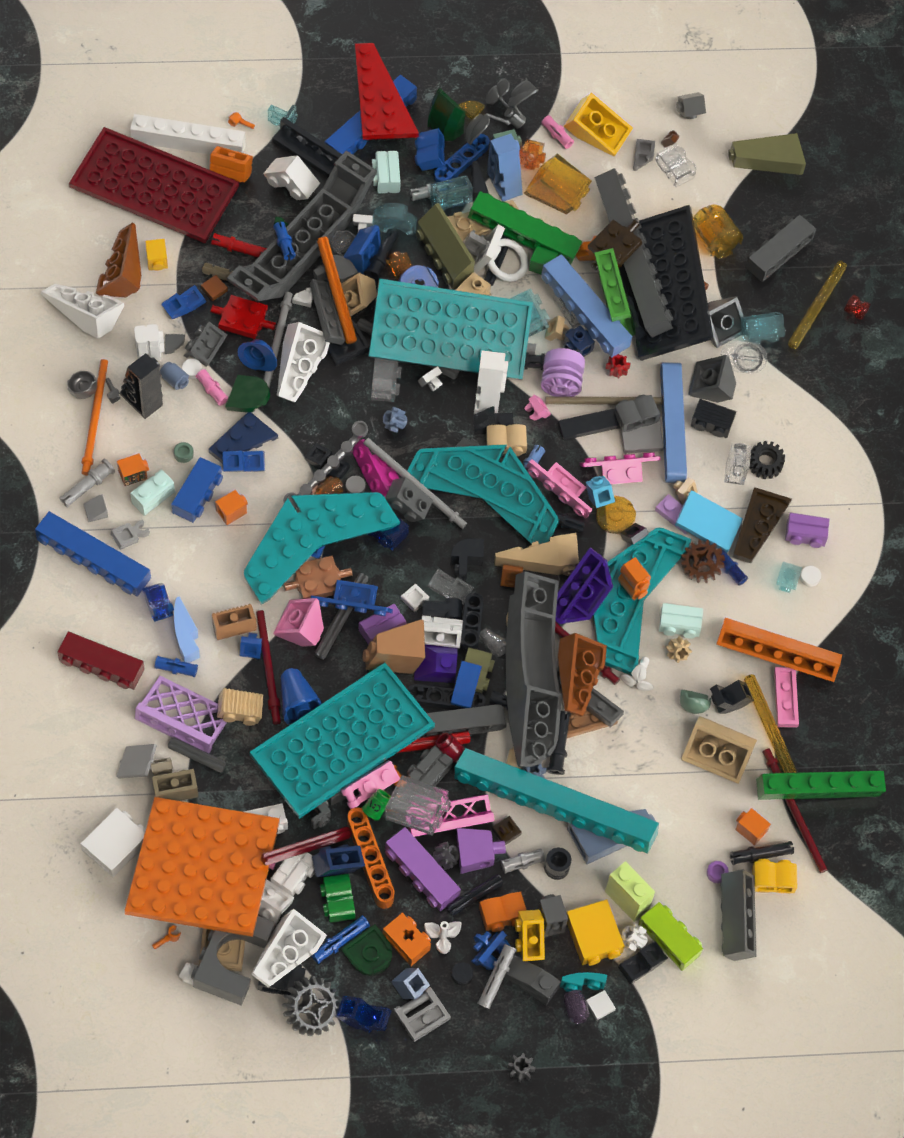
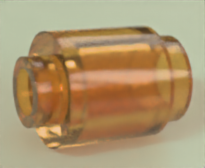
M330 476L316 488L314 495L341 494L343 492V483L339 478Z

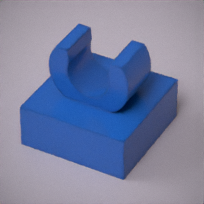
M249 632L248 637L242 636L240 656L260 659L262 639L257 638V633Z

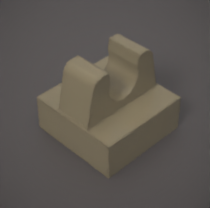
M170 757L154 760L151 763V771L154 776L160 775L161 772L172 773L173 766Z

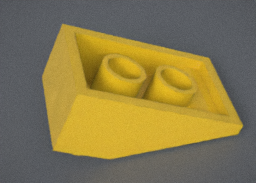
M593 93L580 100L564 125L578 139L612 156L616 155L633 129Z

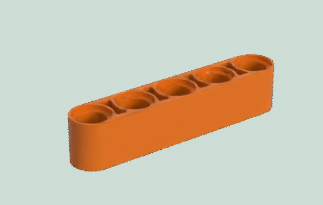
M353 808L348 812L347 825L351 830L353 843L355 846L361 847L365 863L363 870L376 905L382 909H387L394 902V888L367 815L363 812L362 808ZM355 817H359L362 819V821L359 823H355L352 821V819ZM361 836H366L369 838V840L366 842H362L358 838ZM368 855H373L376 857V859L373 861H368L365 857ZM375 874H380L383 876V878L381 880H375L372 876ZM387 893L390 898L384 900L379 895Z

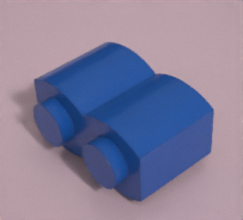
M437 128L419 133V137L415 140V147L417 149V155H415L416 165L422 171L444 166L445 140L440 129Z

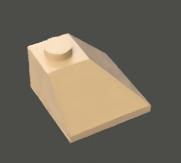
M357 273L341 283L350 317L367 307L377 297L375 280L361 273Z

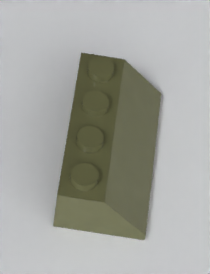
M435 204L417 222L416 236L419 241L424 243L426 253L434 259L436 269L442 272L444 282L447 285L449 284L452 290H454L474 272L475 260L440 204Z

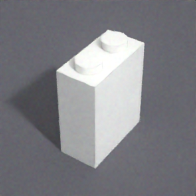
M118 808L81 843L82 851L112 877L141 850L146 831L141 824L136 825L126 811L121 812Z

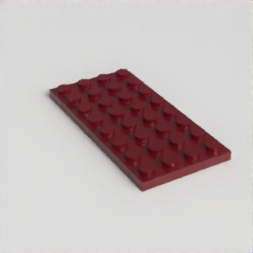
M103 127L70 180L69 187L206 243L237 191L239 182Z

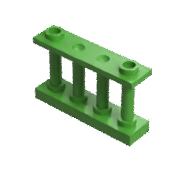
M614 249L595 252L599 278L612 322L619 321L631 336H634L630 320L631 314Z

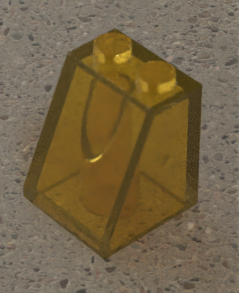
M557 153L540 166L524 194L567 215L572 210L576 211L582 203L580 200L590 191L588 187L592 180Z

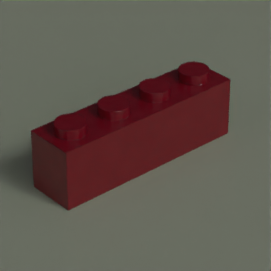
M69 631L58 650V657L62 664L69 667L75 666L86 674H95L103 681L109 682L110 680L115 682L123 689L130 688L135 690L145 670L143 660Z

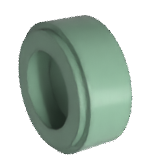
M181 442L175 446L174 457L178 462L187 463L193 459L194 450L189 443Z

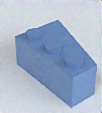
M512 134L490 140L487 174L502 201L523 195L519 154L520 145L517 140H514Z

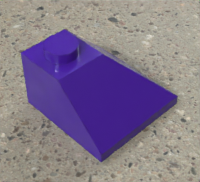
M425 644V659L414 672V680L455 683L457 648Z

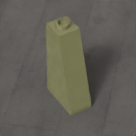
M797 133L733 141L731 149L728 150L729 160H732L734 168L802 175L806 166Z

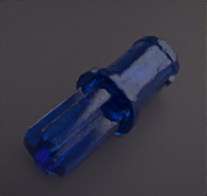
M722 550L721 555L725 557V561H723L725 565L724 572L726 574L729 573L738 586L744 584L748 576L737 566L738 563L734 562Z

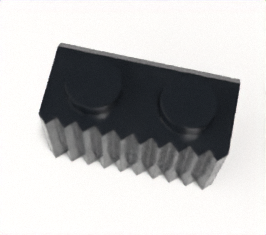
M699 399L692 417L691 426H694L699 431L706 430L713 433L716 437L728 438L737 411Z

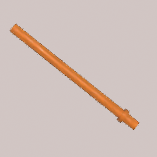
M101 359L85 455L81 461L83 464V475H88V471L94 462L92 456L108 367V360Z

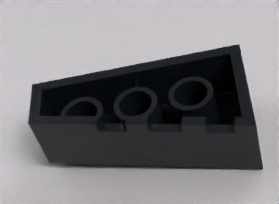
M147 353L127 367L126 378L123 380L124 384L121 386L122 390L119 393L144 419L163 406L160 364Z

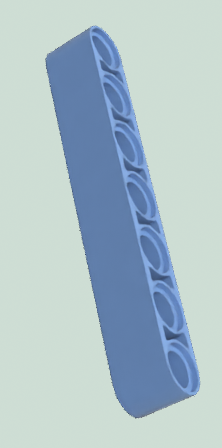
M661 362L660 378L661 397L663 398L662 422L665 482L676 483L678 480L684 483L687 479L682 364Z

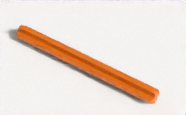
M320 237L317 243L347 344H353L356 342L357 337L327 237Z

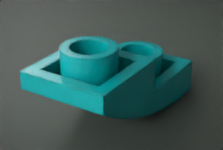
M589 972L569 974L562 977L560 987L570 993L581 992L583 985H587L592 990L604 989L607 975Z

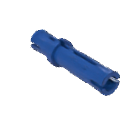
M361 915L360 918L345 927L332 938H327L318 951L311 955L314 961L319 964L332 953L336 954L340 947L370 927L367 919Z

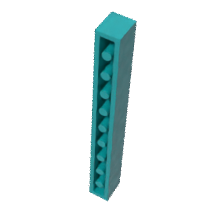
M465 748L455 766V779L461 783L470 784L482 791H488L503 799L506 798L520 806L529 807L538 813H544L559 821H565L579 829L588 830L597 836H603L613 840L615 843L629 846L638 852L648 854L658 835L659 823L467 748Z

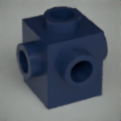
M580 325L566 332L564 340L565 349L574 350L583 357L593 352L595 341L590 336L588 330H584Z

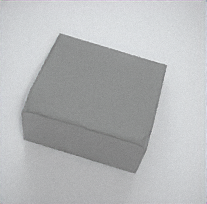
M103 494L84 503L88 522L108 518Z

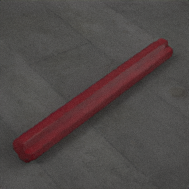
M345 826L263 853L261 861L267 866L349 839L351 837V830Z

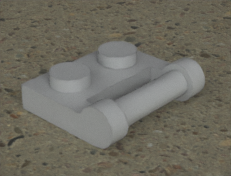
M430 986L417 999L393 1009L395 1016L400 1020L414 1042L451 1019V1016ZM427 1000L431 1001L432 1004L413 1016L407 1018L405 1015Z

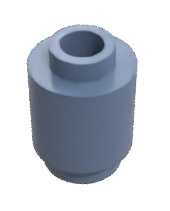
M167 362L162 366L160 374L173 388L179 390L188 385L189 375L177 364Z

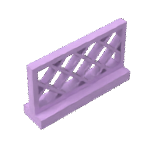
M159 676L142 703L139 702L135 709L136 720L207 753H210L213 743L227 723L223 719L214 721L212 713L218 711L217 703L162 676ZM163 684L169 687L170 692L160 694L158 688ZM184 694L188 697V701L178 703L176 695ZM172 696L174 704L163 706L162 698ZM158 700L160 707L151 708L147 704L149 701ZM202 703L206 706V710L196 712L194 704ZM190 705L193 713L182 715L180 707ZM176 709L178 716L169 717L165 711ZM209 714L211 722L200 724L198 716ZM195 718L197 725L188 726L184 723V720ZM213 726L214 733L211 737L203 733V728Z

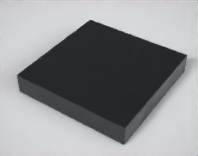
M353 318L351 320L357 337L356 342L347 344L345 340L342 345L329 344L327 352L335 366L369 352L370 346Z

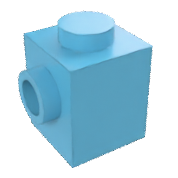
M596 476L586 481L589 499L596 508L615 502L612 485L605 476Z

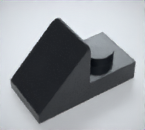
M494 406L475 414L473 417L474 434H486V427L489 425H514L513 413H495Z

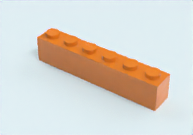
M726 617L716 644L832 682L835 681L842 654Z

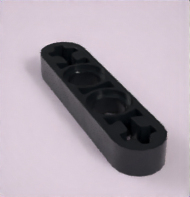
M411 684L406 688L411 695L413 691H417L418 695L415 700L420 706L450 710L465 709L464 707L451 704L450 697L454 692L452 688L422 684ZM424 692H426V700L423 699ZM475 692L473 701L478 699L479 703L478 706H474L472 702L471 708L485 706L484 695L480 692ZM431 693H438L441 699L432 701L429 695Z

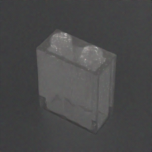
M402 775L385 807L386 820L433 836L436 828L439 829L441 827L444 812H448L450 808L449 791Z

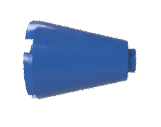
M289 668L282 673L283 718L290 725V723L296 722L323 703L298 669Z

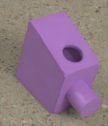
M457 828L456 841L459 851L460 874L491 867L494 865V854L506 853L505 841L493 842L491 831Z

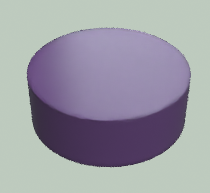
M721 861L712 862L707 869L708 879L713 883H721V874L729 872L727 865Z

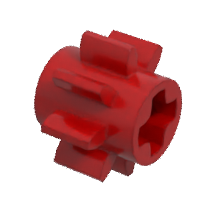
M619 354L613 358L609 356L608 363H606V369L610 370L609 376L613 375L618 379L622 375L627 376V369H630L631 363L626 362L627 356Z

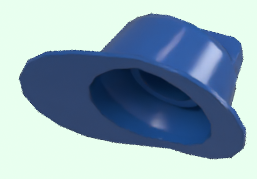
M256 339L239 346L238 357L248 368L263 371H273L276 369L277 359L272 348L265 341Z

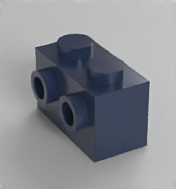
M360 846L324 847L319 849V853L312 856L316 877L353 873L365 866Z

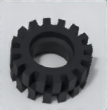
M764 441L763 445L759 442L757 446H753L750 452L748 467L749 469L752 468L751 472L753 474L757 472L756 477L758 478L760 475H763V479H766L767 476H769V479H772L773 476L777 477L779 472L781 473L785 462L784 450H779L780 446L778 444L773 446L774 442L772 441L770 444ZM762 455L770 456L773 458L774 463L772 465H765L760 462L759 457Z

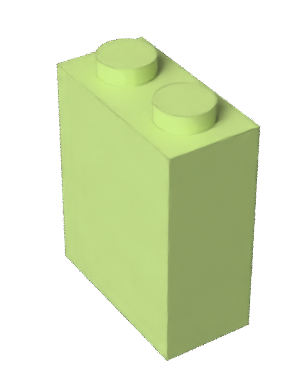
M626 861L610 874L605 889L610 898L634 922L650 908L655 891Z

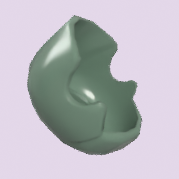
M681 690L680 705L688 713H704L710 708L711 698L708 700V695Z

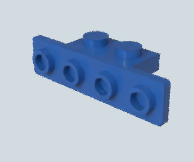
M337 580L334 599L311 595V598L319 600V604L322 607L334 604L336 609L347 610L348 607H353L355 612L360 613L372 610L374 615L379 616L393 613V609L375 606L378 586Z

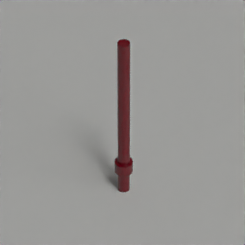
M259 610L256 612L259 635L260 639H262V655L269 700L267 701L268 709L271 710L273 724L278 725L281 723L279 712L281 705L280 699L277 698L265 614L263 610Z

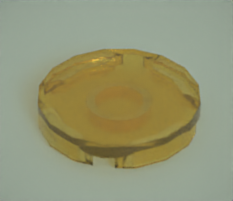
M614 496V503L597 508L596 518L597 523L603 530L608 533L620 534L634 524L636 511L629 500L624 497Z

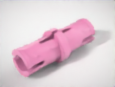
M550 115L542 120L541 124L550 131L551 136L557 139L565 149L573 145L574 140L564 131V127L562 125L559 126Z
M205 369L199 371L196 378L204 386L205 392L210 394L219 406L224 405L229 397L221 390L220 384L214 381Z

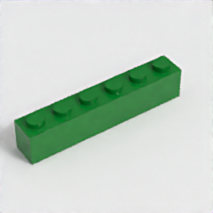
M481 191L467 217L492 230L499 224L505 228L502 235L533 250L536 249V246H540L557 252L558 256L562 254L570 265L582 244V241L576 236L569 235L558 227L551 226L543 220L534 218L525 211L518 210L507 202L497 200L492 195Z
M884 771L762 774L756 779L758 800L879 797L886 792Z

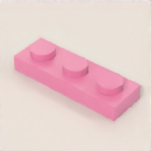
M775 667L777 727H798L796 670L788 667Z

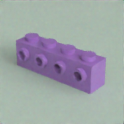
M406 827L386 842L385 854L391 861L395 860L398 863L401 873L413 880V886L418 892H423L427 896L426 899L433 908L437 907L441 912L448 904L460 896L461 889Z

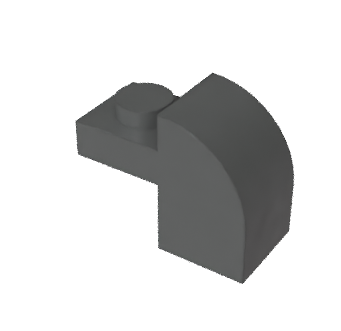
M333 255L341 283L358 273L350 260L341 255ZM320 265L313 270V279L324 282L328 281L324 265Z

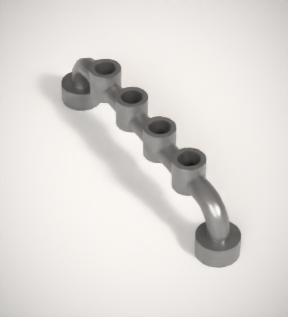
M356 421L352 425L353 436L341 444V449L335 455L328 458L327 464L321 470L314 472V477L308 484H303L300 487L298 494L287 493L284 496L283 502L285 503L288 498L296 509L297 506L291 496L312 495V490L318 484H323L326 481V475L331 470L338 469L340 466L339 461L345 455H351L353 447L361 438L367 435V424L363 421Z

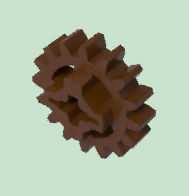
M698 540V545L692 542V548L686 547V554L681 556L682 560H684L681 562L682 568H685L684 574H689L690 580L696 577L697 583L701 579L708 583V578L714 581L715 574L721 575L719 568L723 569L725 567L723 563L725 557L721 555L722 549H717L716 543L710 545L709 540H706L705 544ZM714 555L716 557V564L712 560ZM690 559L694 562L693 567L690 566Z

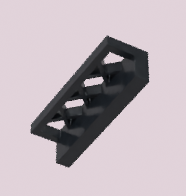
M285 117L280 120V130L272 137L274 144L293 156L298 155L304 163L326 177L330 176L335 162L343 155Z

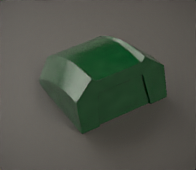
M438 88L429 108L427 127L432 129L439 128L444 135L445 141H454L464 133L465 111L441 88Z

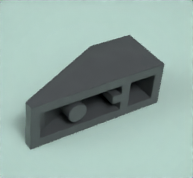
M515 955L513 956L509 965L510 970L506 972L504 977L547 1006L558 991L561 981L544 969L528 961H523V959Z

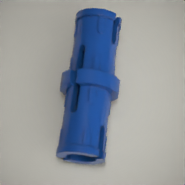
M277 222L273 226L278 238L277 244L281 247L284 259L288 260L287 255H289L291 260L296 256L291 244L292 238L288 235L285 223L280 222L282 226L280 227L279 222Z
M157 656L155 661V669L171 671L175 675L180 673L196 677L197 664L182 662L178 658L173 660Z

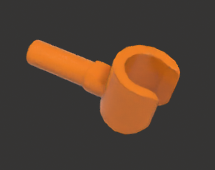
M234 112L228 120V123L234 127L238 123L252 129L255 127L254 124L242 119L241 115L237 112Z
M171 926L168 934L153 944V948L157 949L168 941H178L181 932L177 935L171 934V932L176 930L177 926Z

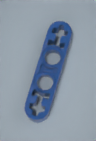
M480 134L471 145L466 143L444 162V166L438 167L434 174L436 184L446 181L448 185L466 170L473 161H476L487 152L490 144L488 136ZM469 151L473 153V156L466 157L463 154ZM457 162L461 166L459 168H453L451 167V164Z

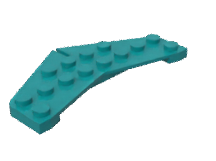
M507 445L420 449L414 456L407 471L427 489L482 498L531 544L536 541L539 544L550 541V537H552L559 523V518L511 447H509L502 463L499 461Z
M378 492L291 496L300 512L297 513L287 498L244 569L245 580L262 605L277 593L278 589L317 549L334 542L380 530L382 532L399 525L400 521L385 497Z
M655 528L646 537L634 545L632 544L607 562L613 588L593 615L596 641L607 645L606 666L632 676L631 673L638 665L644 600L682 558V554L686 553L685 548H689L692 539L664 528ZM636 557L651 576L646 596L633 600L618 582V578L623 564Z

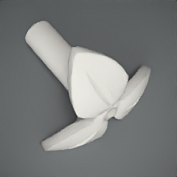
M642 657L640 664L631 673L633 677L622 674L620 675L621 680L630 687L637 684L639 690L649 691L654 689L651 683L643 681L646 678V668L649 659Z
M443 921L440 926L432 922L424 924L425 932L430 938H440L436 943V948L442 954H447L451 949V943L447 937L455 938L462 926L459 921L450 923Z

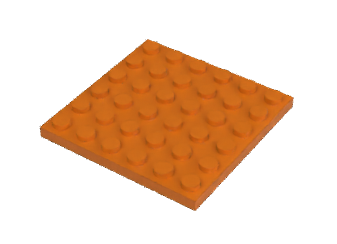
M154 797L125 907V915L253 937L270 866H265L261 861L263 853L274 849L280 818Z

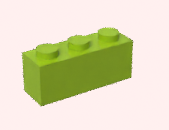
M658 902L640 918L638 925L647 930L646 933L649 937L656 941L663 952L683 971L701 955L703 951L702 944L698 938L692 937L687 932V927L683 922L677 921L672 916V911L666 905L663 906Z

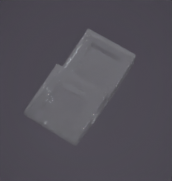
M440 569L436 570L426 586L446 598L461 599L463 605L465 604L466 596L474 589V587L458 577L454 579Z

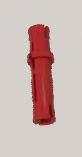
M214 233L213 238L220 241L212 240L211 245L227 248V251L232 252L234 250L255 257H259L262 254L261 252L267 249L236 240L233 236L229 238Z

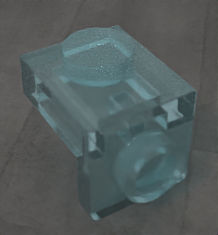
M272 104L268 108V121L273 125L280 126V120L283 117L292 123L296 122L298 114L296 113L295 105H292L288 112Z
M782 562L776 585H779V590L788 593L791 592V589L796 590L802 567Z

